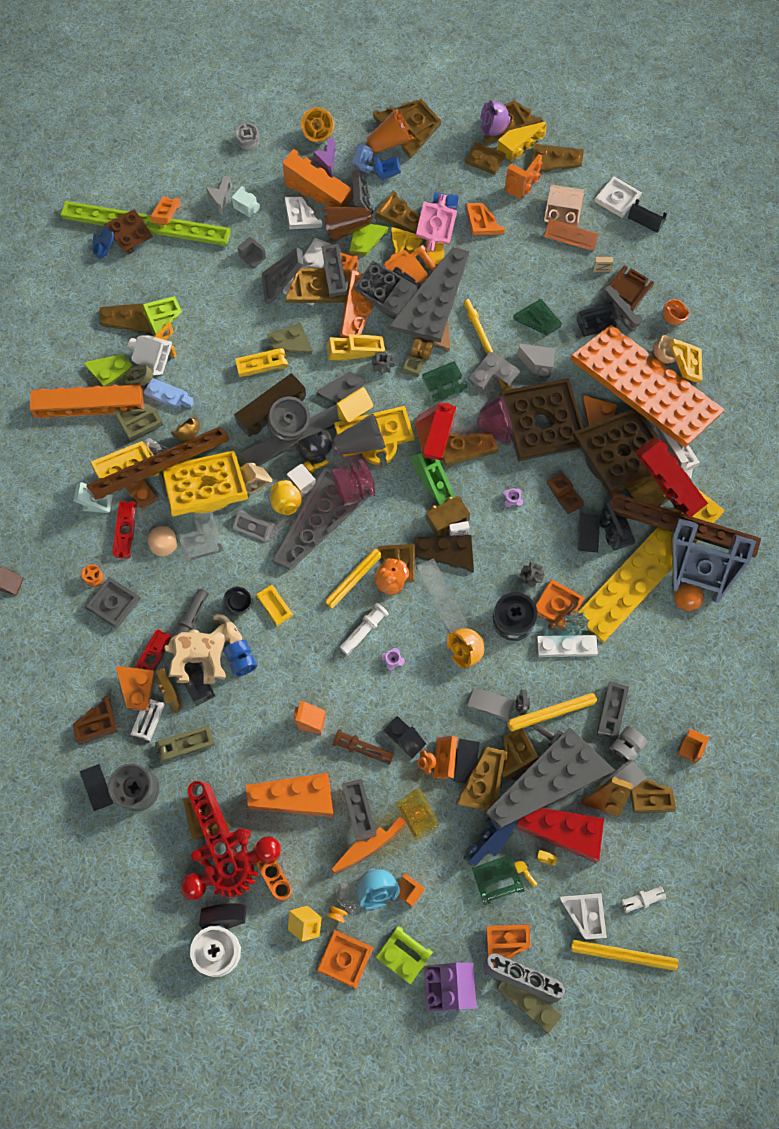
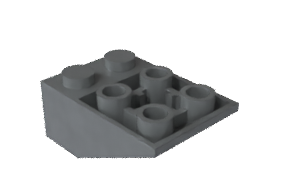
M372 260L353 287L357 293L392 319L398 316L418 291L416 285Z

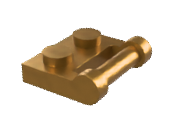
M162 668L156 671L159 678L155 680L164 695L165 702L170 704L171 711L178 713L182 710V704L171 679L168 677L165 669Z

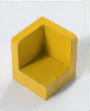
M308 906L290 910L288 930L302 942L319 937L322 917Z

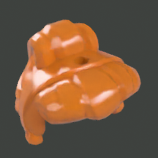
M387 558L377 568L374 577L376 588L387 595H395L399 591H403L404 582L409 577L406 563L402 560Z

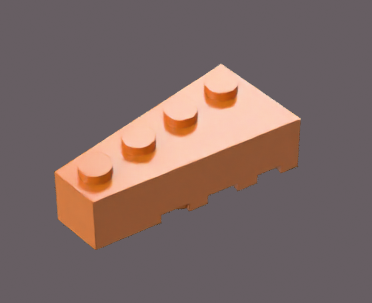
M293 149L282 163L285 185L289 189L300 192L305 197L308 196L314 199L319 204H324L328 207H347L352 201V188L334 176L330 178L321 167L317 169L310 164L311 160L306 157L304 159L298 156L299 152Z
M328 773L246 785L247 803L250 810L334 818Z

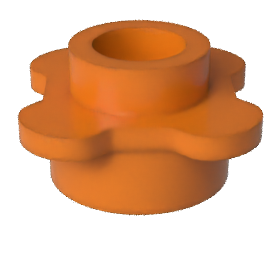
M425 750L420 751L417 765L428 775L431 773V769L435 768L436 759L432 753H426Z

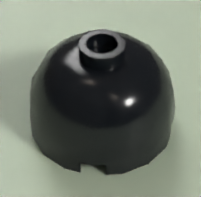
M329 430L322 431L323 434L321 435L317 433L312 434L295 443L299 455L307 461L315 460L316 463L326 460L325 456L332 450V438Z

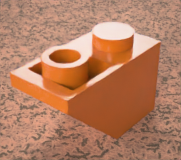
M300 701L299 707H295L293 714L298 730L322 735L326 719L325 710Z

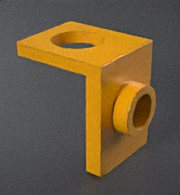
M168 322L155 337L167 340L174 333L172 324ZM168 330V333L163 337L164 332ZM171 346L169 354L175 358L177 354L174 346Z

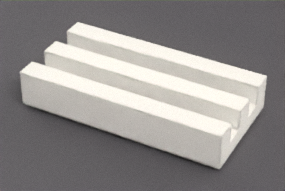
M150 699L151 707L141 732L138 733V729L145 714V711L142 710L139 711L130 734L133 737L149 742L152 739L165 705ZM156 706H158L152 723L150 725V728L148 730L147 735H145L147 727L153 715L154 709Z

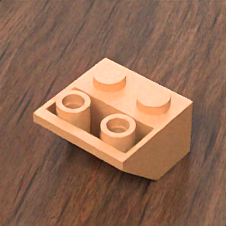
M551 185L544 222H548L551 219L578 227L584 190Z

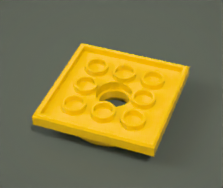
M234 450L180 462L171 468L162 470L172 517L191 512H213L230 503L248 499Z

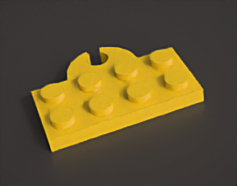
M405 406L372 413L375 415L379 430L382 433L386 446L384 449L343 454V458L361 453L367 462L380 466V459L376 455L379 452H384L386 454V463H390L396 456L397 445L414 441L415 438ZM369 414L359 416L349 423L344 421L334 422L337 435Z

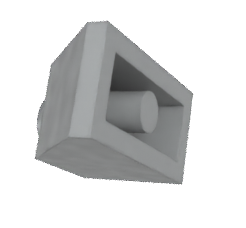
M520 344L518 357L532 373L539 376H551L556 348Z

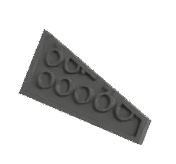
M324 467L275 555L273 563L291 571L375 492V488Z

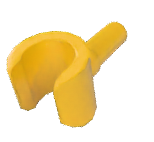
M325 460L312 465L307 461L303 465L312 475L316 469L329 464V462Z
M518 861L512 864L517 875L523 872L533 887L537 885L536 881L529 874L525 862Z

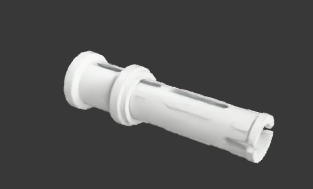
M375 603L373 610L368 615H364L363 622L339 646L340 650L348 656L368 632L378 627L377 624L382 618L389 615L387 610L380 604Z

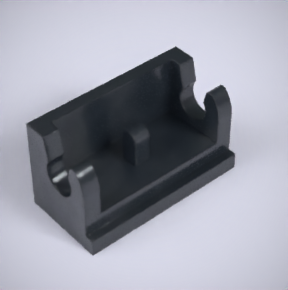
M636 199L635 204H632L628 219L658 233L666 221L667 213L664 212L663 216H660L640 206V200Z
M612 302L580 311L577 317V324L583 337L602 332L610 325L616 328L615 320L618 317Z
M186 663L184 671L189 677V682L184 684L195 706L216 697L210 684H203L204 674L200 664Z

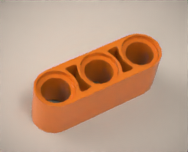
M260 861L255 863L274 898L279 902L288 901L292 895V890L277 861L271 864H264ZM269 868L277 869L275 877L269 878L266 876ZM280 886H285L288 889L287 894L283 897L276 894V890Z

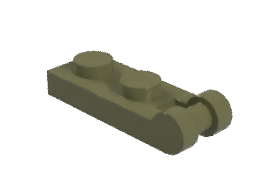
M209 725L155 742L156 749L160 753L158 756L160 763L215 746ZM172 745L173 751L168 752L167 747Z

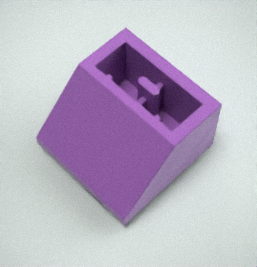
M447 963L424 966L427 1011L477 1009L474 963Z

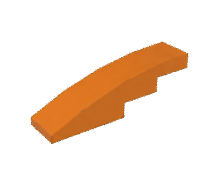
M399 817L387 832L379 827L376 830L377 836L369 838L367 842L364 840L356 841L332 868V872L336 875L375 854L406 826V821Z

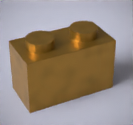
M460 496L450 497L438 507L433 506L426 512V521L436 536L449 532V525L470 520V512Z

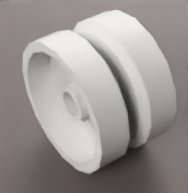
M210 926L201 930L194 937L190 946V958L193 966L200 973L211 977H223L231 973L237 967L241 957V946L237 937L229 930L220 926ZM216 948L220 949V952L216 954L217 957L213 955V951Z

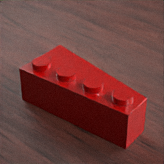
M651 438L635 453L675 509L691 518L709 503L691 482L687 473L678 465L677 459L667 451V445L662 440L659 441Z
M542 808L517 820L516 829L540 840L542 839L595 864L600 861L604 818Z

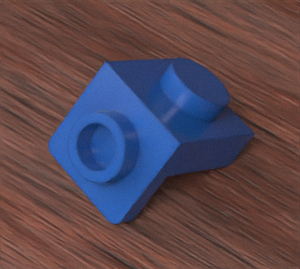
M378 156L374 158V171L377 175H380L382 180L401 173L400 162L397 156L383 162L380 161Z

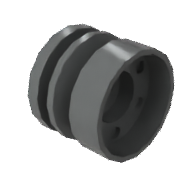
M134 763L124 764L112 773L108 782V792L111 799L117 805L132 811H143L151 807L157 800L159 782L156 776L144 767ZM140 786V790L133 791L134 787Z

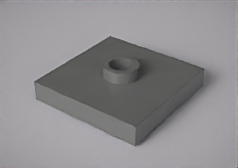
M108 577L85 608L118 629L141 598L111 577Z

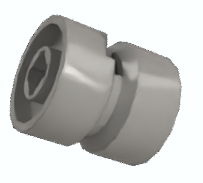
M627 726L619 735L620 740L616 739L610 746L609 751L615 758L625 764L630 759L633 761L636 759V752L643 750L647 740L640 732Z

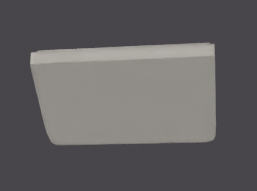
M240 510L237 512L232 529L267 542L275 523Z
M630 759L599 785H603L607 780L615 777L632 783L633 789L646 776L635 762Z

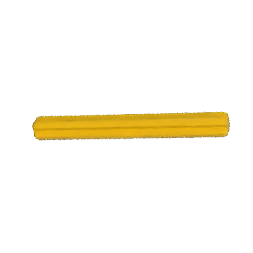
M589 693L510 719L507 722V726L510 731H515L594 705L597 702V698L594 693Z
M573 940L571 943V951L575 953L673 971L678 968V959L578 940Z

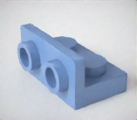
M358 143L352 161L353 164L357 165L356 169L370 173V170L374 171V167L368 166V162H371L373 157V148Z

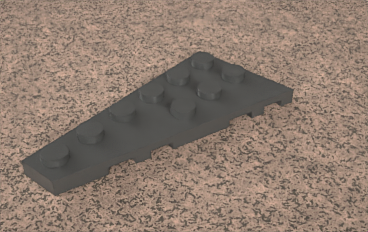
M452 247L390 324V330L441 343L469 257V251Z
M569 727L485 814L501 829L534 811L542 809V807L550 803L552 804L614 773L616 770Z

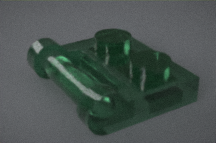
M512 854L472 868L484 905L491 904V901L515 892H525ZM513 878L514 884L489 893L487 892V886Z

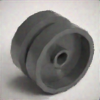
M287 396L274 402L268 414L267 426L269 432L279 441L292 442L298 440L303 436L309 425L310 413L308 407L296 397Z

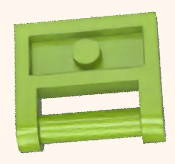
M398 926L376 958L411 985L433 951L429 948L425 949L403 932L404 929ZM396 940H401L421 956L419 962L395 945Z

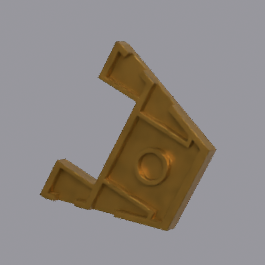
M422 99L404 103L401 107L397 108L388 107L385 111L381 112L378 110L373 111V118L379 124L396 109L402 115L409 127L408 133L413 135V140L402 144V150L409 158H412L441 125L440 118Z

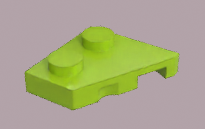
M370 224L354 232L349 249L350 254L367 256L372 248L380 242L382 236L388 233L389 227Z
M175 296L146 303L141 307L154 337L168 322L172 323L182 313Z
M123 354L84 363L85 367L103 387L111 386L123 378L126 372L133 367Z

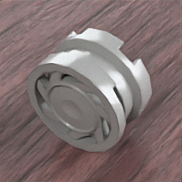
M244 123L237 127L235 136L238 146L244 150L255 149L259 144L257 127L251 123Z

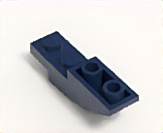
M488 817L485 822L490 828L485 829L480 834V839L467 848L463 859L468 864L476 866L487 853L495 857L508 840L516 821L500 829Z

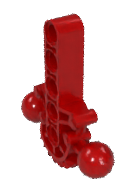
M193 781L189 784L187 792L207 844L193 851L191 858L205 866L206 869L205 874L202 876L198 873L186 875L181 881L180 892L186 899L194 901L200 899L205 894L207 887L213 884L215 886V895L221 893L223 898H227L228 895L230 898H235L236 894L242 896L244 894L243 890H250L249 884L256 883L252 876H258L259 873L254 871V864L259 861L264 864L274 863L280 857L281 845L275 838L267 836L257 842L253 851H248L247 844L248 839L251 837V831L239 828L230 833L211 785L207 782ZM199 786H202L203 792L198 796L197 789ZM207 805L210 806V813L208 815L204 811ZM214 824H217L218 832L214 835L212 827ZM224 843L226 851L224 854H221L220 846ZM241 845L242 850L237 852L236 848ZM213 858L215 865H210L208 859ZM230 863H232L234 866V870L231 874H229L227 870L228 865Z

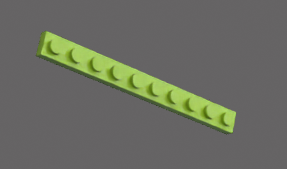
M65 201L60 215L62 219L104 226L105 223L130 211ZM138 213L151 234L222 246L228 245L231 234L230 228L171 219L168 225H158L151 222V215Z

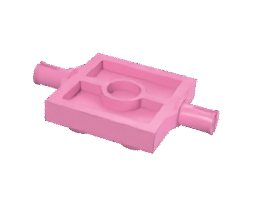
M439 194L438 203L423 202L415 236L428 241L426 249L428 252L429 250L430 252L434 251L435 243L446 245L450 243L457 210L450 209L444 205L446 195Z

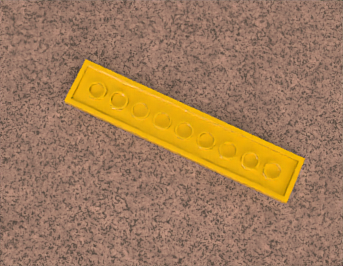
M699 490L709 504L692 517L715 523L725 510ZM657 527L574 616L576 621L593 635H596V638L602 643L612 635L672 570V532Z

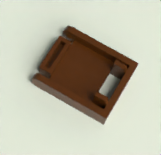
M624 265L609 285L618 291L619 296L627 301L634 312L653 287L654 282L650 281L645 286L649 278L632 268L628 271L627 275L624 274L628 268Z

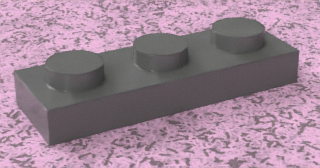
M339 244L322 246L330 297L347 294Z
M362 779L342 783L356 841L377 836Z

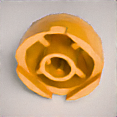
M313 107L307 110L301 118V129L304 136L313 142H323L331 137L335 124L330 112L320 107Z
M461 628L448 634L447 648H451L455 656H450L455 664L464 669L475 665L481 660L484 654V641L474 630Z

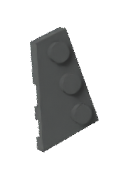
M356 170L352 172L354 207H367L368 210H371V213H374V208L369 201L371 197L367 181L360 171ZM373 217V221H370V224L378 225L377 220Z
M295 248L262 272L265 303L270 305L304 265L302 250Z

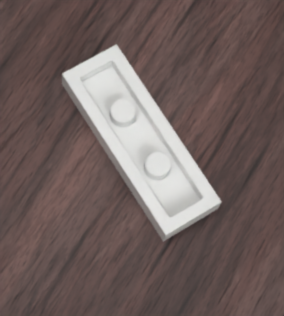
M596 635L537 636L538 657L597 656L598 654Z

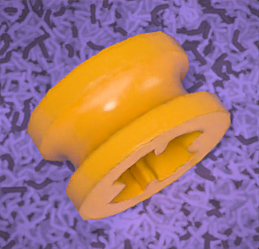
M330 906L331 912L327 913L326 916L344 924L343 918L348 913L337 907Z

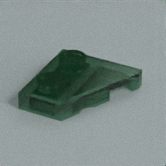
M541 298L513 315L515 321L546 336L562 326L561 321Z

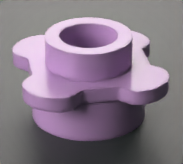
M512 488L503 492V496L506 499L505 506H521L523 504L520 489Z
M393 648L387 653L382 654V660L386 662L388 670L392 671L395 667L404 665L405 660L401 658L399 649Z

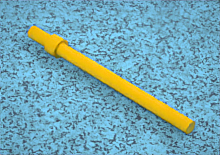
M467 299L463 302L467 310V317L472 322L488 355L493 350L478 320L479 315L477 311L473 309L470 300ZM498 379L503 390L507 384Z

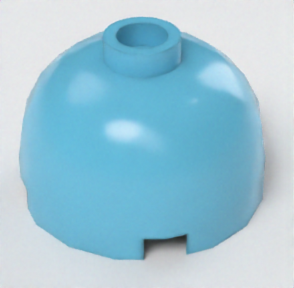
M374 868L364 873L358 881L356 889L360 906L364 905L365 909L368 910L387 905L382 901L390 898L395 900L400 893L398 883L391 873Z

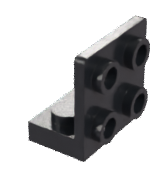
M606 502L600 515V526L606 531L608 545H611L613 550L635 544L636 541L626 517L616 515L610 502Z

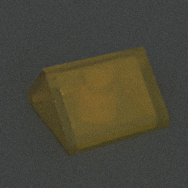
M420 787L396 802L415 840L436 832L440 824Z

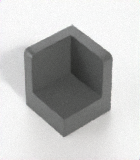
M250 236L238 246L239 257L253 268L266 259L264 247Z

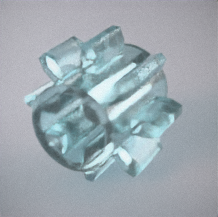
M571 611V615L565 616L566 620L563 626L568 630V634L581 635V631L588 630L586 627L589 620L584 616L585 613Z

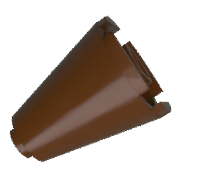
M324 207V211H327V215L324 216L328 236L332 235L333 237L330 239L331 242L346 237L370 225V221H373L371 210H368L367 207Z

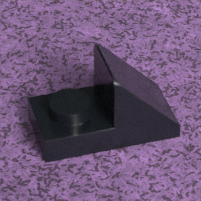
M398 716L383 730L412 759L426 745V742L413 726L409 727Z

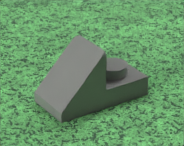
M223 176L222 182L218 184V189L206 187L209 200L220 214L224 213L232 189L231 179L228 176Z

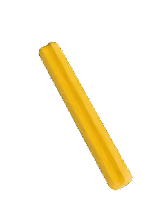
M373 549L325 599L327 606L334 608L381 558V553L377 549Z

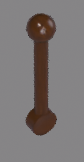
M572 600L570 606L554 622L549 623L548 628L554 630L556 625L573 608L578 607V601Z

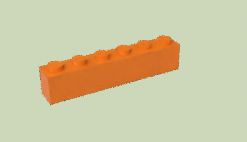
M136 384L126 386L111 385L107 387L93 386L87 388L74 387L68 389L31 390L30 411L34 418L115 414V410L125 412L131 411V409L144 408V393L141 385Z

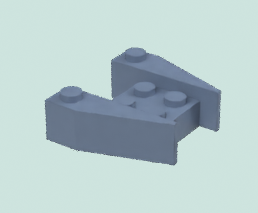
M677 518L671 535L672 588L677 591L680 581L713 590L715 591L713 600L715 603H719L750 562L756 541L734 534L728 553L693 543L698 524Z

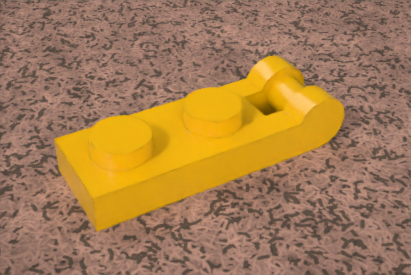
M280 348L236 358L239 377L287 368L288 362L284 358V349Z

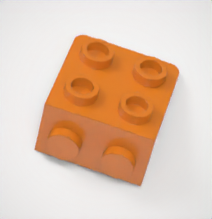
M538 154L526 171L510 164L507 168L504 191L520 199L525 194L528 195L533 183H537L540 179L541 174L539 172L543 165V162H541L542 155Z

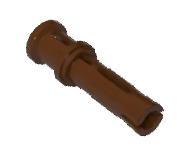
M338 729L332 744L334 747L336 745L348 749L350 753L356 751L388 765L391 764L394 756L393 752L391 753L361 741L357 735L351 736L343 733L341 729ZM368 748V749H370V750H373V751H375V752H378V753L382 754V756L377 755V754H375V753H372V752H370V751H367V750H365V749Z

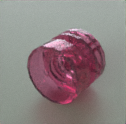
M363 459L357 460L358 469L354 462L350 463L351 472H348L344 465L331 469L337 493L344 507L357 502L356 493L359 494L362 500L366 499V492L369 497L375 496L374 480Z

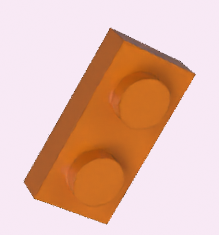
M454 736L437 738L436 766L433 778H454L458 738Z

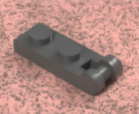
M611 285L603 290L600 295L602 300L606 304L612 302L619 320L629 331H635L642 323V317L634 314L629 304L623 301L618 291L613 289Z
M614 682L608 683L597 736L611 737L610 739L614 741L618 739L629 686ZM606 724H613V730L606 728Z

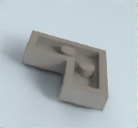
M490 351L470 376L469 381L485 390L494 377L510 385L520 371L517 367Z

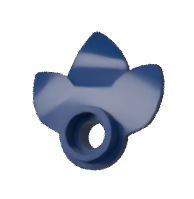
M105 224L100 235L94 234L93 254L100 259L107 255L108 248L111 246L114 237L113 232H109Z

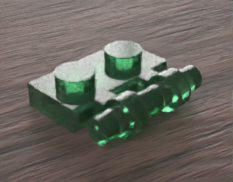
M455 361L422 374V379L429 392L433 390L438 392L432 395L434 402L440 399L443 401L448 396L460 394L462 390L468 388L466 382L458 383V380L462 379V373ZM451 383L452 387L444 390L443 386Z

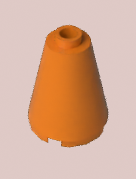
M396 109L366 138L367 142L365 144L373 148L372 151L374 153L409 142L413 140V135H409V127Z

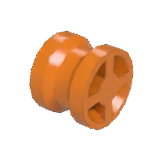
M89 564L81 572L83 580L90 587H97L103 582V573L97 565Z

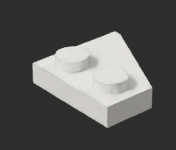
M285 197L284 203L289 229L322 228V221L314 216V211L307 206L306 201L302 197Z
M601 893L560 897L585 940L607 938Z

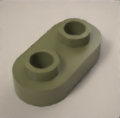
M145 365L130 368L125 374V384L146 385L153 378L152 369Z

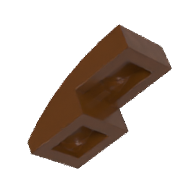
M563 472L547 481L550 490L567 514L584 506V501L574 491L573 484Z

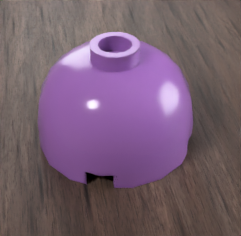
M488 100L489 103L486 102L481 111L480 120L483 121V126H480V130L483 135L496 136L502 134L509 125L510 116L506 106L501 102Z

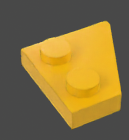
M393 227L391 229L395 254L406 250L410 255L422 245L423 238L416 237L415 233Z
M676 339L671 340L669 344L683 378L696 383L702 380L701 348Z

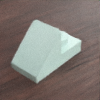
M80 482L76 485L73 501L83 505L82 511L110 512L113 495L109 494L104 498L95 500L88 493L87 484Z

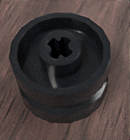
M511 592L503 595L497 601L494 608L493 626L495 631L502 638L509 641H519L526 638L532 632L537 619V607L534 601L529 596L520 592Z

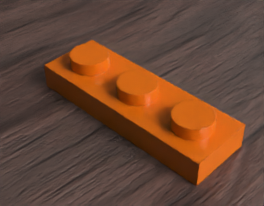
M549 219L544 237L594 251L599 233Z

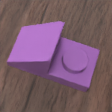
M328 138V145L324 146V151H313L314 162L324 169L328 176H332L336 152V143L333 138Z

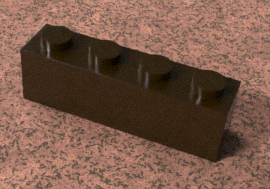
M290 373L235 413L236 423L249 438L252 435H257L267 425L268 414L274 402L287 396L296 397L303 401L306 397L305 387Z

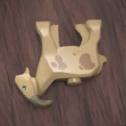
M221 614L213 616L211 624H218L220 626L211 634L199 633L198 630H189L171 638L169 645L164 647L166 652L173 654L168 677L176 676V683H188L189 677L184 671V666L188 661L191 663L202 662L203 684H215V678L225 680L226 675L220 664L224 642L232 644L242 640V636L236 626L226 616Z

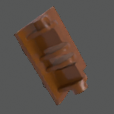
M135 209L105 223L109 232H113V238L122 251L128 254L134 251L133 247L153 238V235Z

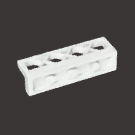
M646 419L658 438L667 445V451L677 459L678 465L684 471L699 466L700 462L689 445L681 449L678 442Z

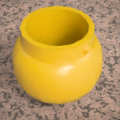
M285 480L277 482L271 487V507L280 514L291 515L295 513L301 505L302 498L300 491L293 483Z

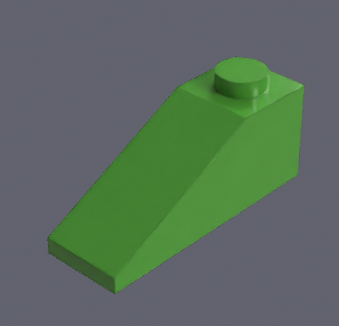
M421 451L410 456L416 473L438 506L450 497L455 498L439 460L423 457Z

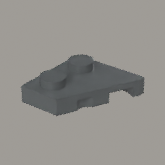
M348 372L320 388L316 393L317 396L336 405L364 385L365 380Z

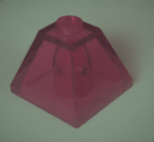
M501 396L480 410L477 423L478 427L482 428L484 434H493L496 441L508 446L511 442L513 426L504 398Z

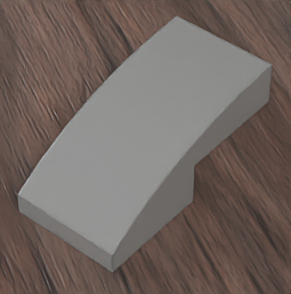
M477 688L473 689L468 703L470 709L485 712L492 717L509 720L514 701Z

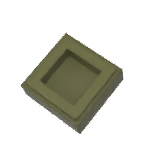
M407 355L402 367V373L419 377L424 359Z

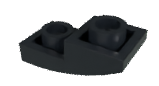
M580 513L578 551L598 553L600 517L595 514Z
M459 738L453 781L466 783L478 760V741Z
M100 764L79 771L93 811L114 804L109 795L108 786Z
M229 903L202 908L199 926L203 930L210 926L222 924L225 929L244 924L247 906L245 904Z

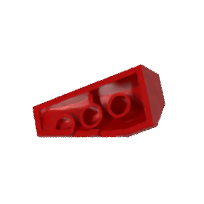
M437 403L418 415L415 422V430H417V437L420 439L423 457L442 460L453 428L457 406H452L450 403Z

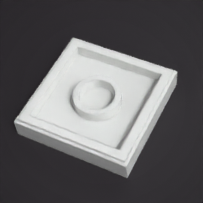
M613 176L596 196L594 202L623 218L630 210L632 204H635L636 199L640 198L642 192Z

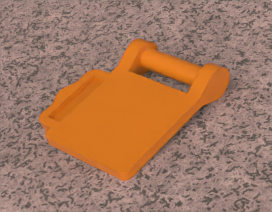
M422 245L410 255L406 250L392 254L390 259L385 262L384 267L391 271L398 267L402 270V273H407L416 280L415 282H420L423 285L429 275L416 257L420 255L431 272L435 270L436 265L425 252L426 248L424 245Z

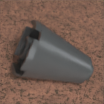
M369 414L335 436V441L332 442L335 452L339 451L340 455L384 449L386 447L375 415Z

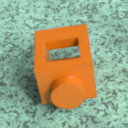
M340 252L344 277L349 279L350 272L352 270L356 271L358 268V256L354 255L353 257Z

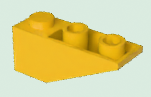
M541 122L509 130L498 139L497 150L505 153L506 158L510 162L520 158L526 149L532 148L538 139L541 140L545 136L547 123Z

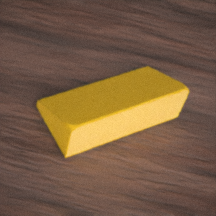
M361 387L336 404L339 419L346 423L351 422L373 407V403L364 387Z

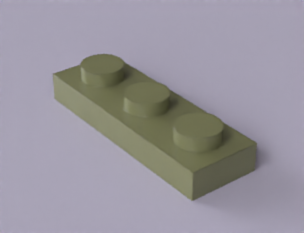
M510 971L512 977L518 978L513 972ZM503 981L497 987L503 995L548 1034L562 1017L560 1013L538 996Z

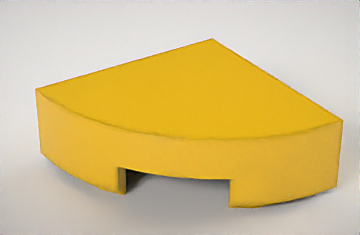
M539 850L536 855V861L555 866L557 857Z

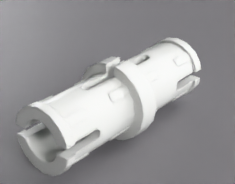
M662 886L647 892L640 891L636 896L622 899V906L631 903V905L624 907V911L629 913L641 907L647 908L649 904L665 900L666 894L656 896V894L664 892Z

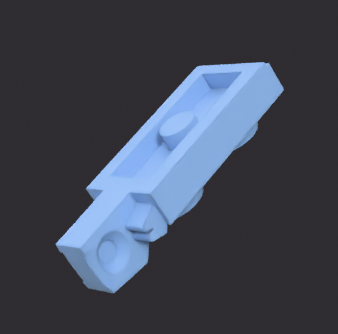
M152 378L143 392L145 396L174 408H180L183 405L191 409L194 405L193 398L187 396L188 393Z

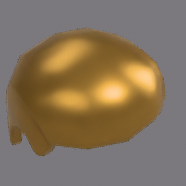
M191 417L182 425L179 424L178 430H171V434L181 442L191 440L196 437L200 429V423L195 417Z

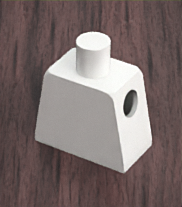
M148 335L138 336L137 340L131 338L128 342V348L133 350L132 361L139 366L145 365L151 368L153 375L163 374L172 342Z

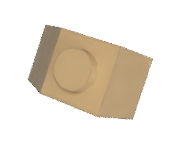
M247 463L240 467L247 493L254 494L272 483V478L264 468L258 467L254 463Z

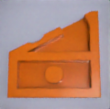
M483 203L466 204L465 210L472 236L504 234L505 228L503 226L500 227L496 223V217L488 211V208Z
M529 924L486 926L488 957L491 954H499L511 959L519 952H523L531 947Z

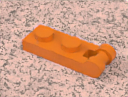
M163 196L151 214V222L158 225H168L176 210L180 208V198L169 199V197Z

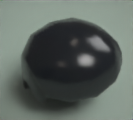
M238 586L228 589L223 597L225 610L235 616L247 613L253 602L250 593L245 588Z

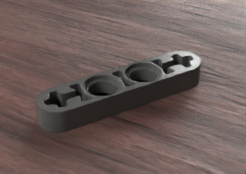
M491 954L484 962V970L491 977L549 1002L556 1003L565 994V987L559 980L499 954ZM510 969L517 971L519 978L512 977ZM530 978L536 979L539 987L533 986L530 983Z

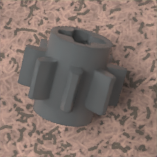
M385 351L379 354L376 353V359H372L374 371L380 372L381 375L386 372L390 373V367H394L392 354L388 355Z
M530 562L529 566L524 565L520 574L523 578L522 582L533 587L536 586V583H542L545 575L542 570L543 566L534 562Z

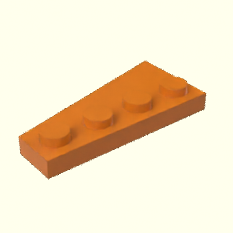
M353 270L349 275L339 335L342 338H347L349 334L360 335L366 319L372 310V304L353 289L363 275Z

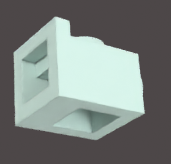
M241 186L232 196L233 208L250 217L259 210L260 204L257 203L256 197L251 193L245 192V187Z

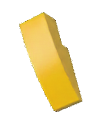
M349 334L347 338L330 337L326 344L328 360L334 361L367 358L385 351L383 336Z

